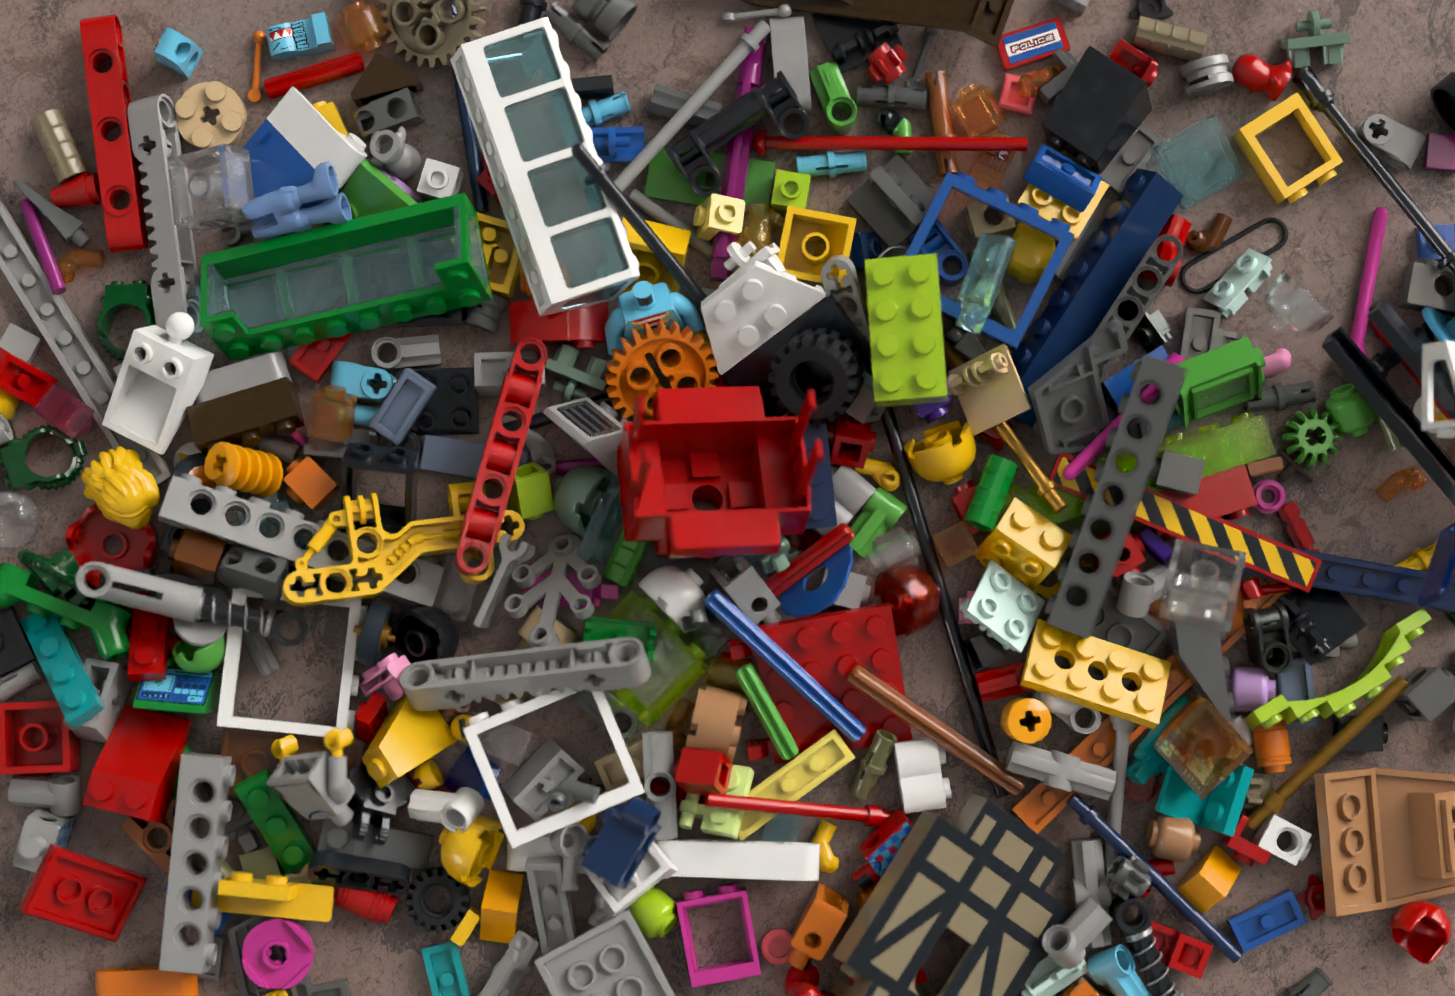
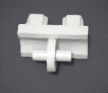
M751 241L747 242L743 247L736 242H732L727 246V251L731 257L724 262V266L729 271L737 265L740 268L720 284L719 287L754 260L771 266L775 271L785 272L786 270L782 262L776 255L781 250L775 243H772L770 246L766 245L750 258L749 255L756 249Z

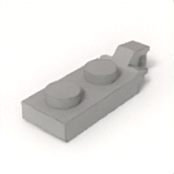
M519 930L508 943L509 949L505 951L503 958L494 966L492 975L485 987L476 996H515L532 968L528 963L539 947L540 942L530 934Z

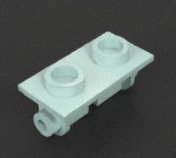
M1248 248L1204 296V301L1218 307L1216 311L1222 312L1221 317L1227 319L1230 315L1234 316L1239 308L1249 299L1244 293L1246 288L1249 292L1254 293L1271 276L1270 271L1273 267L1270 262L1272 259Z
M1048 955L1037 963L1020 992L1023 996H1054L1089 971L1085 959H1083L1077 967L1064 969Z

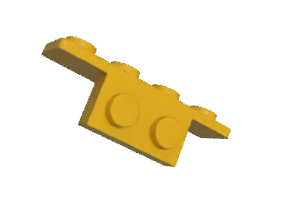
M239 871L231 872V876L225 875V878L219 880L217 908H221V912L329 922L332 919L333 886L288 882V877L282 875H266V879L252 878L253 873ZM193 889L191 904L200 908L203 902L202 895L199 891Z

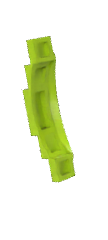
M1423 607L1383 633L1381 642L1370 663L1343 690L1324 697L1302 701H1287L1283 694L1245 717V722L1252 731L1260 725L1267 730L1283 719L1287 725L1297 719L1303 725L1321 714L1324 720L1334 713L1340 719L1357 708L1353 702L1363 696L1366 701H1369L1384 690L1381 684L1392 678L1389 671L1405 662L1401 655L1412 648L1409 642L1425 632L1421 626L1432 618Z

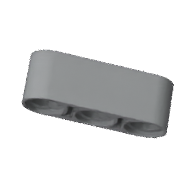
M804 16L770 18L769 26L771 31L769 34L773 79L777 77V72L781 70L797 94V99L807 115H812ZM780 88V89H778L777 91H775L774 94H776V93H778L779 91H781L782 88ZM791 113V114L787 115L786 117H790V116H801V115H800V114H797V113Z
M283 352L265 354L208 371L204 385L193 405L284 377H288L291 381Z

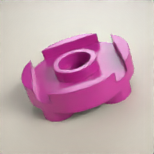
M270 918L258 923L246 936L243 943L242 964L247 976L258 986L267 989H289L297 985L309 972L315 956V948L310 934L301 924L289 918ZM270 946H283L286 949L284 953L287 958L286 961L282 962L280 959L272 961L269 957L272 954Z

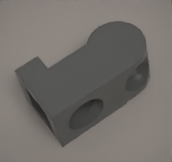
M404 88L379 98L353 112L363 141L371 140V136L375 131H396L401 126L407 127L411 125L414 127L426 122L416 94L409 88Z
M233 546L227 550L216 570V575L224 585L230 588H244L264 595V601L278 605L282 597V586L289 575L288 559L250 548Z

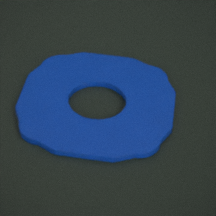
M847 544L782 593L780 597L781 611L785 615L796 618L819 613L826 607L834 604L847 584L853 564L852 547ZM826 567L828 575L825 582L814 591H806L805 584L809 576L818 568Z

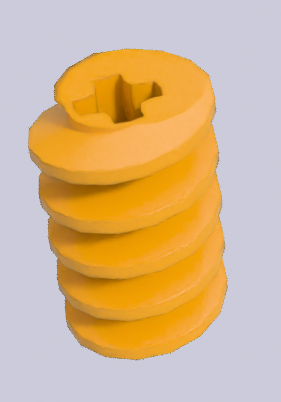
M219 442L209 450L205 459V476L209 480H215L217 485L228 487L232 490L250 492L253 495H261L262 497H272L280 489L283 481L282 463L272 453H265L240 445H232L228 442Z
M1018 697L1010 700L1004 706L1000 725L1008 737L1019 742L1034 744L1048 734L1051 728V714L1042 702L1032 698ZM1025 714L1031 715L1032 721H1028L1026 726L1020 725V719L1025 718Z

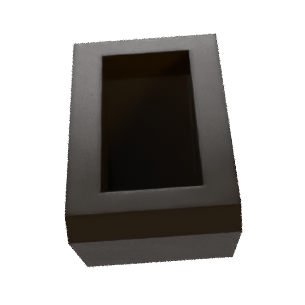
M376 52L351 92V96L358 108L404 88H409L414 93L422 92L424 88L417 75Z

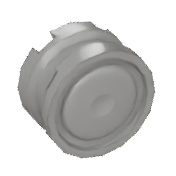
M1226 54L1212 55L1181 66V76L1186 78L1187 85L1184 87L1186 95H1203L1232 85L1234 83L1233 75L1227 70V66L1230 64L1228 56Z

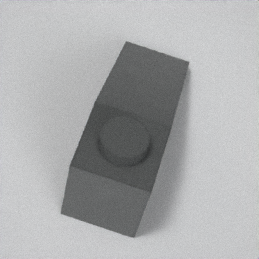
M324 818L317 851H332L397 862L409 868L426 870L434 835L389 826L388 838L382 847L374 845L372 842L373 824L368 825V833L364 840L358 841L352 837L354 819H351L346 825L338 827L330 818Z

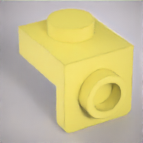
M712 193L710 197L695 209L693 225L697 226L696 238L709 241L719 231L738 235L742 231L745 201Z

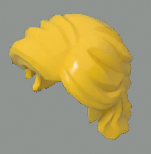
M119 446L115 450L109 449L107 453L101 451L98 455L100 462L92 460L90 462L91 467H86L84 472H82L81 478L85 483L83 494L86 498L97 503V507L103 512L102 514L105 518L135 530L145 527L150 521L152 508L158 504L160 499L159 489L154 476L146 469H143V463H141L136 450L125 449Z

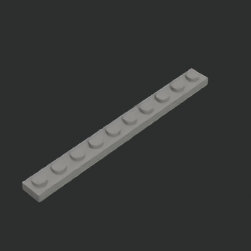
M0 199V268L113 449L115 450L116 447L122 446L125 449L136 450L141 463H143V469H146L154 476L159 487L170 480L172 474L162 455L102 425L115 387L113 384L115 380L61 294L53 295L41 262Z

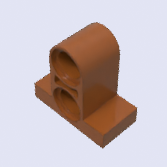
M176 799L169 803L164 824L152 821L147 824L143 819L129 816L119 826L168 876ZM202 817L198 819L196 826L201 822ZM157 828H162L168 835V841L164 847L159 846L154 841L153 835Z

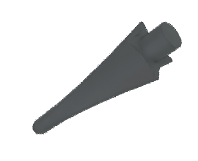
M14 180V186L40 211L67 246L72 241L81 249L89 244L91 238L83 232L85 231L82 227L83 222L44 199L21 180Z

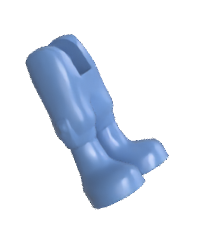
M329 161L316 166L313 179L310 182L299 187H281L279 190L249 201L242 207V212L246 219H255L270 213L274 214V216L258 221L251 227L255 238L303 232L313 224L326 222L341 224L352 219L349 201L343 192L338 193V178L334 167ZM327 199L323 203L310 208L300 207L305 203Z

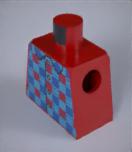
M901 808L883 822L859 847L868 863L855 871L852 876L863 892L880 881L913 828V825Z

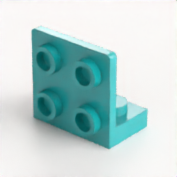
M1200 752L1215 768L1216 772L1202 796H1199L1169 763L1155 810L1175 818H1190L1195 825L1233 837L1254 769Z

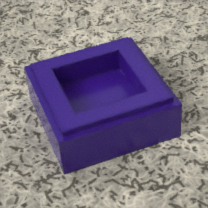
M1149 527L1139 535L1146 551L1159 564L1166 566L1174 558L1173 550Z

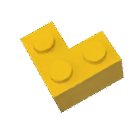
M477 213L491 292L495 295L512 299L522 264L507 221ZM470 234V252L475 253L472 235ZM460 236L451 238L450 242L452 245L461 250Z

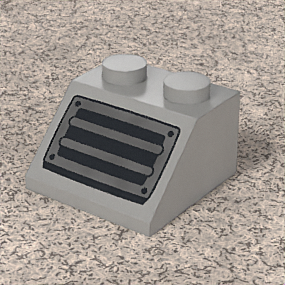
M589 397L550 406L545 409L543 413L618 478L617 446L620 445L624 423L629 422L628 420L623 418L618 422L615 418L619 414L604 401L598 406Z

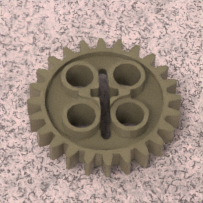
M379 0L387 5L386 10L378 12L379 16L387 17L388 20L387 23L381 26V30H391L392 33L386 42L398 43L395 53H406L405 61L414 63L417 61L418 67H428L430 65V68H441V64L452 66L450 59L460 45L471 42V38H482V35L476 30V26L486 25V21L479 18L478 15L480 12L486 11L487 7L478 5L477 0ZM454 2L458 5L456 17H453L451 12ZM410 5H412L414 10L411 20H409L407 15ZM435 28L437 32V40L433 44L430 36L432 30Z

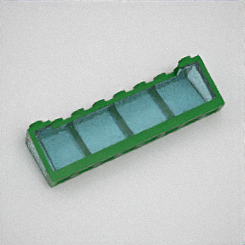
M466 193L351 219L341 224H330L201 255L200 325L230 361L242 360L249 356L266 352H277L292 346L308 345L314 341L342 337L353 332L373 330L388 324L408 322L414 318L432 314L438 315L449 310L473 307L480 303L492 301L478 215Z

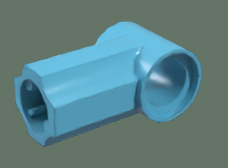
M1119 944L1089 957L1088 970L1092 979L1100 986L1107 985L1114 996H1152L1135 972L1134 957L1125 945Z

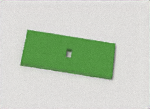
M664 147L650 162L644 194L648 198L694 206L701 205L708 198L701 197L692 190L683 174L677 170ZM688 148L687 150H685L684 152H682L680 155H683V154L687 153V152L690 151L692 148ZM712 152L709 156L721 174L722 186L726 154ZM750 158L744 194V214L767 217L776 162ZM702 171L697 175L696 183L700 188L710 189L715 185L716 178L714 175L713 185L706 186L707 174H713L712 172ZM721 187L716 194L720 195Z

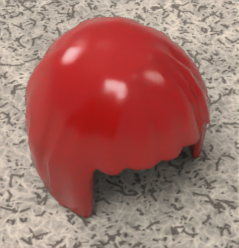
M1419 900L1403 905L1395 912L1390 921L1393 940L1422 964L1433 962L1450 940L1451 923L1445 911L1436 904Z

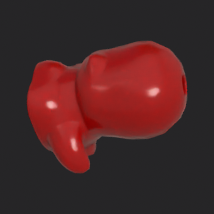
M1249 53L1241 55L1235 61L1232 67V75L1235 82L1248 88L1250 93L1262 90L1267 93L1270 100L1275 102L1292 75V65L1289 60L1280 65L1278 63L1269 65L1260 57Z

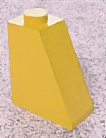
M405 694L395 701L362 760L367 766L369 775L381 789L425 761L438 755L456 743L457 739L452 735L450 728L438 710L418 711L413 708Z

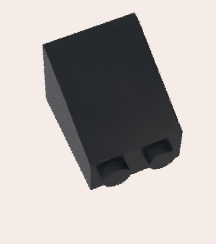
M1089 46L1042 124L1046 136L1045 141L1058 152L1065 150L1073 155V160L1088 170L1092 168L1101 174L1152 111L1146 82Z

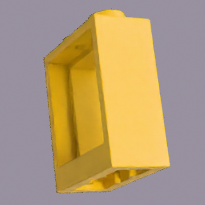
M1298 92L1246 124L1233 135V138L1277 205L1286 199L1290 204L1294 203L1308 193L1305 187L1314 181H1317L1319 186L1337 175L1334 169L1343 163V160ZM1294 114L1325 164L1287 187L1255 137Z

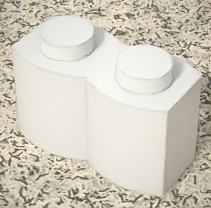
M928 737L896 742L893 750L903 812L907 814L947 808L946 799L952 798L949 778H942L940 765L946 764L945 749Z

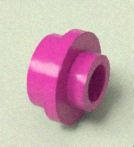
M1264 479L1258 481L1252 487L1258 505L1253 507L1258 512L1263 514L1275 513L1284 505L1285 491L1277 481ZM1264 490H1268L1272 494L1270 503H1265L1261 498Z

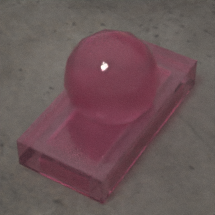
M56 383L49 388L33 410L72 439L76 436L84 435L90 430L93 424L92 414L95 412Z

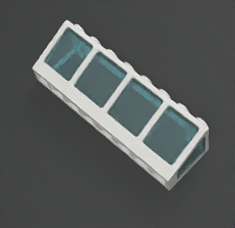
M548 17L462 44L450 59L539 316L615 300L640 276L637 257L631 252L627 240V229L625 224L620 221L616 207L596 183L586 186L584 179L589 174L571 152L574 144H582L599 165L603 163L601 158L597 156L593 145L591 128L584 120L580 97L573 89L569 66L566 61H563L558 47V35L552 29Z

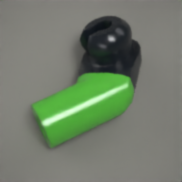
M882 109L877 113L876 122L878 126L891 136L912 137L911 124L895 110L890 111L889 109ZM895 150V155L897 153L900 156L911 155L912 151Z

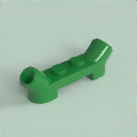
M5 562L1 563L0 610L23 603L28 605L26 611L44 619L47 618L48 614L60 618V625L79 632L81 627L91 631L100 657L103 660L115 661L129 654L130 641L125 630L132 617L131 613L99 599L96 600L92 611H88L34 589L38 579L31 572Z

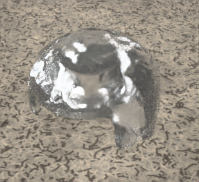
M8 490L0 491L1 548L25 547L31 544L37 536L39 526L38 508L31 498L23 493Z

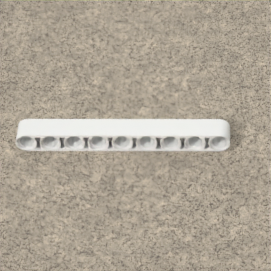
M546 834L513 849L507 838L506 870L526 871L525 864L529 857L560 856L550 845L551 834ZM589 835L590 840L597 837ZM684 838L654 840L660 850L678 869L672 875L674 877L792 881L819 880L820 844ZM577 862V873H585Z

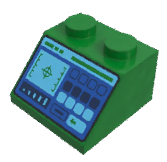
M168 659L166 680L140 681L133 708L199 714L218 712L223 670L214 669L206 674H194L182 670L173 659Z

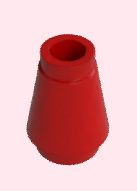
M85 172L56 188H52L50 196L53 204L58 208L98 205L101 201L98 173L91 174Z

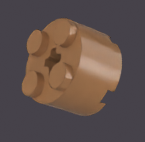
M700 684L685 748L723 752L730 762L733 763L748 700L747 696L741 695L742 693Z

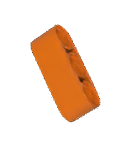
M159 965L108 968L95 971L96 996H199L198 974L159 970Z

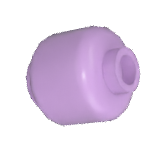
M1236 666L1232 670L1230 677L1225 678L1227 692H1232L1235 711L1253 712L1268 703V701L1273 700L1276 696V680H1269V673L1263 668Z

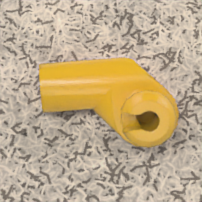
M866 458L864 469L854 468V471L858 474L871 476L886 491L896 490L901 483L899 473L889 462Z
M824 819L821 820L810 843L820 844L819 871L834 873L839 867V858L833 855L829 843L837 826Z

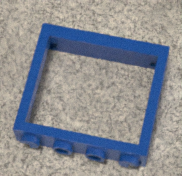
M957 171L956 175L947 172L905 256L919 255L952 189L1059 241L1014 331L940 294L943 316L999 344L1006 343L1007 348L1016 352L1075 234L1069 232L1071 227L1058 219L1052 218L1049 222L1037 216L1039 211L1028 204L1020 202L1019 206H1016L1006 201L1007 195L993 187H988L986 191L974 185L976 180L965 173Z

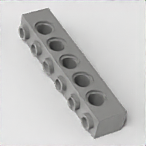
M193 752L181 754L159 970L203 974L211 969V965L214 966L216 963L218 946L213 944L214 930H218L221 922V908H217L218 884L220 879L225 878V873L220 871L222 858L226 857L229 846V839L227 836H224L225 822H229L232 815V801H228L229 786L232 787L234 785L236 777V767L231 765L232 756ZM203 782H208L213 787L214 794L210 801L205 800L200 794V786ZM200 817L209 822L210 831L207 836H202L196 829V823ZM196 853L201 854L206 860V868L203 872L196 870L193 866V857ZM192 889L199 891L202 895L203 902L200 908L193 906L189 901V893ZM188 925L194 926L198 930L199 939L197 943H192L186 938L185 930Z

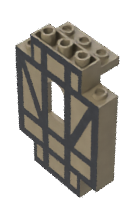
M974 793L953 825L939 815L924 810L832 955L843 963L840 970L853 978L855 982L851 987L837 980L830 992L836 996H919L915 989L916 975L945 928H948L970 945L946 984L936 996H1018L1045 952L1042 946L1044 933L1051 926L1061 925L1070 911L1069 908L1045 892L1067 855L989 798Z

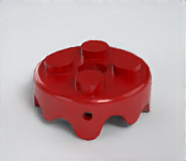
M97 503L87 507L79 519L71 524L66 531L65 540L68 550L73 553L79 568L89 562H102L134 571L152 568L157 558L159 548L158 534L151 520L145 527L135 530L105 518L102 514L103 512L97 507ZM113 535H118L123 541V549L117 555H111L106 549V542ZM98 569L92 570L88 573L86 580L89 584L100 587L99 574L103 572Z

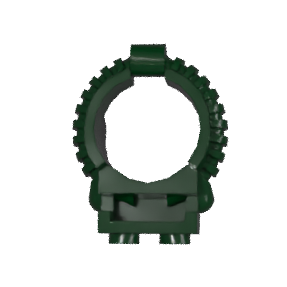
M134 280L133 284L124 285L123 281H111V285H105V295L100 297L103 310H100V315L97 317L98 324H96V328L98 330L96 332L99 335L98 340L102 342L101 346L105 348V352L110 354L112 358L116 357L118 361L124 360L126 352L118 348L111 338V327L115 320V315L125 309H139L145 314L146 327L156 325L151 286L146 284L144 280Z
M48 424L47 426L40 425L39 428L36 426L32 431L28 430L27 434L22 435V439H11L7 447L0 449V467L6 468L8 475H5L4 478L7 487H12L13 491L21 489L31 491L37 487H40L41 490L46 488L50 491L51 489L58 490L59 487L65 488V485L68 484L69 486L71 481H75L76 476L81 474L80 470L83 469L82 464L85 461L83 456L88 455L84 440L78 441L76 440L77 437L71 435L69 430L65 431L63 427L58 428L57 425L53 427ZM42 438H59L71 446L74 457L69 469L64 474L61 473L50 477L39 476L28 466L27 456L30 447Z
M22 549L18 553L20 563L31 570L53 597L61 594L66 600L70 599L73 605L86 610L93 605V598L82 594L77 587L76 575L80 568L71 551L64 549L51 558L41 556L28 549Z

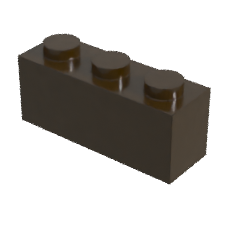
M288 377L186 407L194 444L205 456L219 442H228L232 445L254 446L261 443L263 438L273 435L287 436L294 433L296 428L305 426L297 389Z

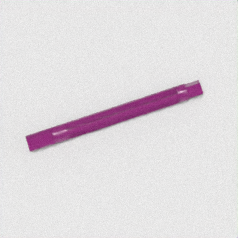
M746 26L744 33L749 34L754 27ZM768 34L759 43L760 48L755 53L751 51L739 64L734 101L751 91L754 87L760 88ZM755 125L728 142L720 195L744 200ZM719 231L714 236L710 278L714 282H724L731 276V271L724 266V262L731 257L727 251V246L732 242H738V235Z

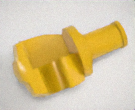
M1023 223L1017 224L1009 245L1006 263L1008 274L1017 278L1023 284L1034 285L1038 283L1056 249V240Z

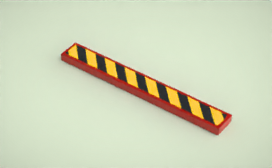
M1058 453L1048 479L1055 481L1058 485L1057 489L1083 500L1086 499L1088 494L1094 495L1098 482L1093 480L1097 466L1090 463L1075 479L1067 480L1063 476V470L1076 457L1067 453ZM1111 485L1107 488L1105 497L1111 505L1117 506L1122 503L1124 494L1121 488ZM1148 487L1145 488L1134 521L1210 553L1221 554L1224 559L1306 593L1310 592L1322 563L1321 559Z

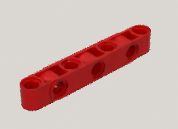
M116 14L81 19L80 33L108 247L112 254L148 249L149 241L144 212V198L142 197L143 190L140 183L141 174L138 168L139 160L134 156L128 122L127 109L131 102L120 21ZM112 59L111 69L108 72L99 73L100 64L104 60ZM114 127H121L120 137L115 141H108L109 130ZM129 194V205L125 209L117 210V199L121 195Z
M527 338L518 344L503 380L459 534L460 539L454 557L456 569L464 576H476L485 569L499 534L541 387V377L547 359L546 346L536 338ZM525 349L535 351L538 355V362L527 364L521 358V351ZM507 415L515 417L519 422V429L517 431L506 430L501 423L502 417ZM488 482L496 484L500 489V497L497 499L485 497L482 492V485ZM467 550L476 551L481 558L480 566L476 568L466 566L462 560L463 552Z

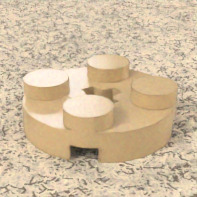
M219 81L202 82L192 86L175 104L177 128L182 137L196 148L207 150L208 152H221L235 145L243 134L242 130L247 119L245 105L234 90ZM206 110H219L220 114L216 117L217 123L215 125H211L209 122L203 123L202 118L205 117Z

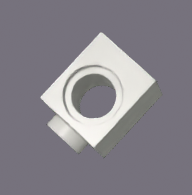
M426 158L417 192L423 199L429 201L459 194L464 174L460 167Z
M1271 814L1260 824L1251 843L1296 866L1299 860L1303 861L1307 857L1312 845L1309 842L1312 834ZM1288 831L1292 838L1291 844L1288 848L1281 850L1277 845V838L1282 832Z

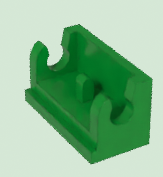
M590 616L584 620L582 642L634 637L643 644L648 660L654 662V639L657 629L653 622Z

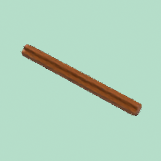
M856 665L850 671L847 682L1012 796H1017L1025 786V779L1019 774L1005 770L1006 766L860 665Z

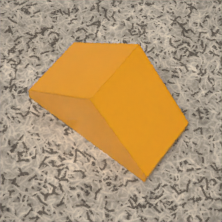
M1214 844L1175 888L1203 914L1227 896L1242 868L1217 844Z
M495 869L489 870L481 907L479 940L508 944L515 936L525 874Z

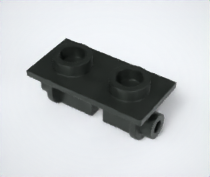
M1139 284L1138 287L1144 290L1142 284ZM1131 300L1121 302L1117 309L1118 315L1125 321L1135 319L1138 314L1137 304ZM1156 310L1151 315L1146 311L1133 331L1136 341L1144 348L1147 354L1174 337L1170 332L1172 327L1169 326L1159 310Z

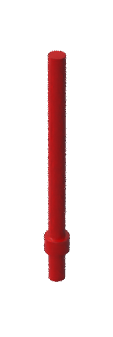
M706 793L704 797L705 807L863 822L864 826L880 827L895 812L883 810L881 806L865 805L864 808L717 793Z

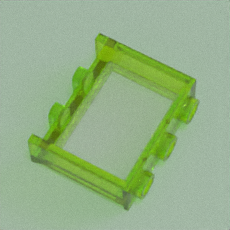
M631 591L605 617L655 623L657 634L654 639V662L649 661L652 672L645 683L637 687L613 691L638 716V719L651 729L654 723L710 668L703 662L707 655L693 641L687 646L679 638L683 631L669 617L664 622L656 614L660 608L647 594L640 598L634 591Z

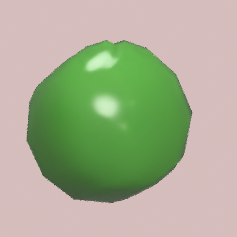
M225 633L215 643L202 647L191 645L183 639L174 644L172 650L174 662L182 670L189 673L206 674L213 671L225 659L227 642Z

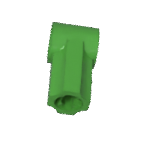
M827 62L819 65L809 72V78L825 115L826 126L834 134H847L855 127L857 106L849 95L837 63ZM843 109L851 117L841 122L835 120L832 114L836 110Z
M879 486L861 509L863 511L851 526L855 538L849 545L853 551L863 559L869 555L885 531H889L908 506Z

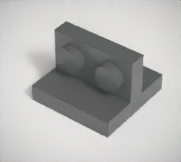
M897 153L882 168L880 165L868 175L867 181L846 199V203L888 248L902 244L920 227L936 195Z

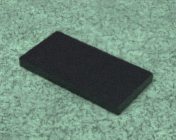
M830 294L722 376L730 387L759 386L765 417H781L789 412L786 407L780 409L776 403L780 399L778 396L772 397L770 389L775 383H769V374L773 371L770 368L773 360L796 334L800 336L807 329H812L813 333H815L818 328H826V334L828 335L835 330L841 333L839 336L840 340L844 342L848 338L853 342L850 346L852 351L859 350L861 357L857 360L858 363L871 354V345L834 296ZM815 361L801 362L800 372L802 378L811 388L819 391L833 381L832 374L821 363Z

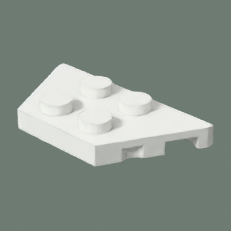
M754 260L701 301V310L713 355L717 361L718 372L723 375L826 297L825 289L819 285L813 287L796 280L794 275L784 271H775L771 266Z

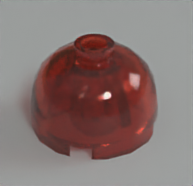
M908 564L880 571L875 580L874 593L875 596L881 595L882 603L889 602L891 604L895 634L897 636L902 634L908 636L929 627L938 615L941 595L940 588L933 578L922 568Z

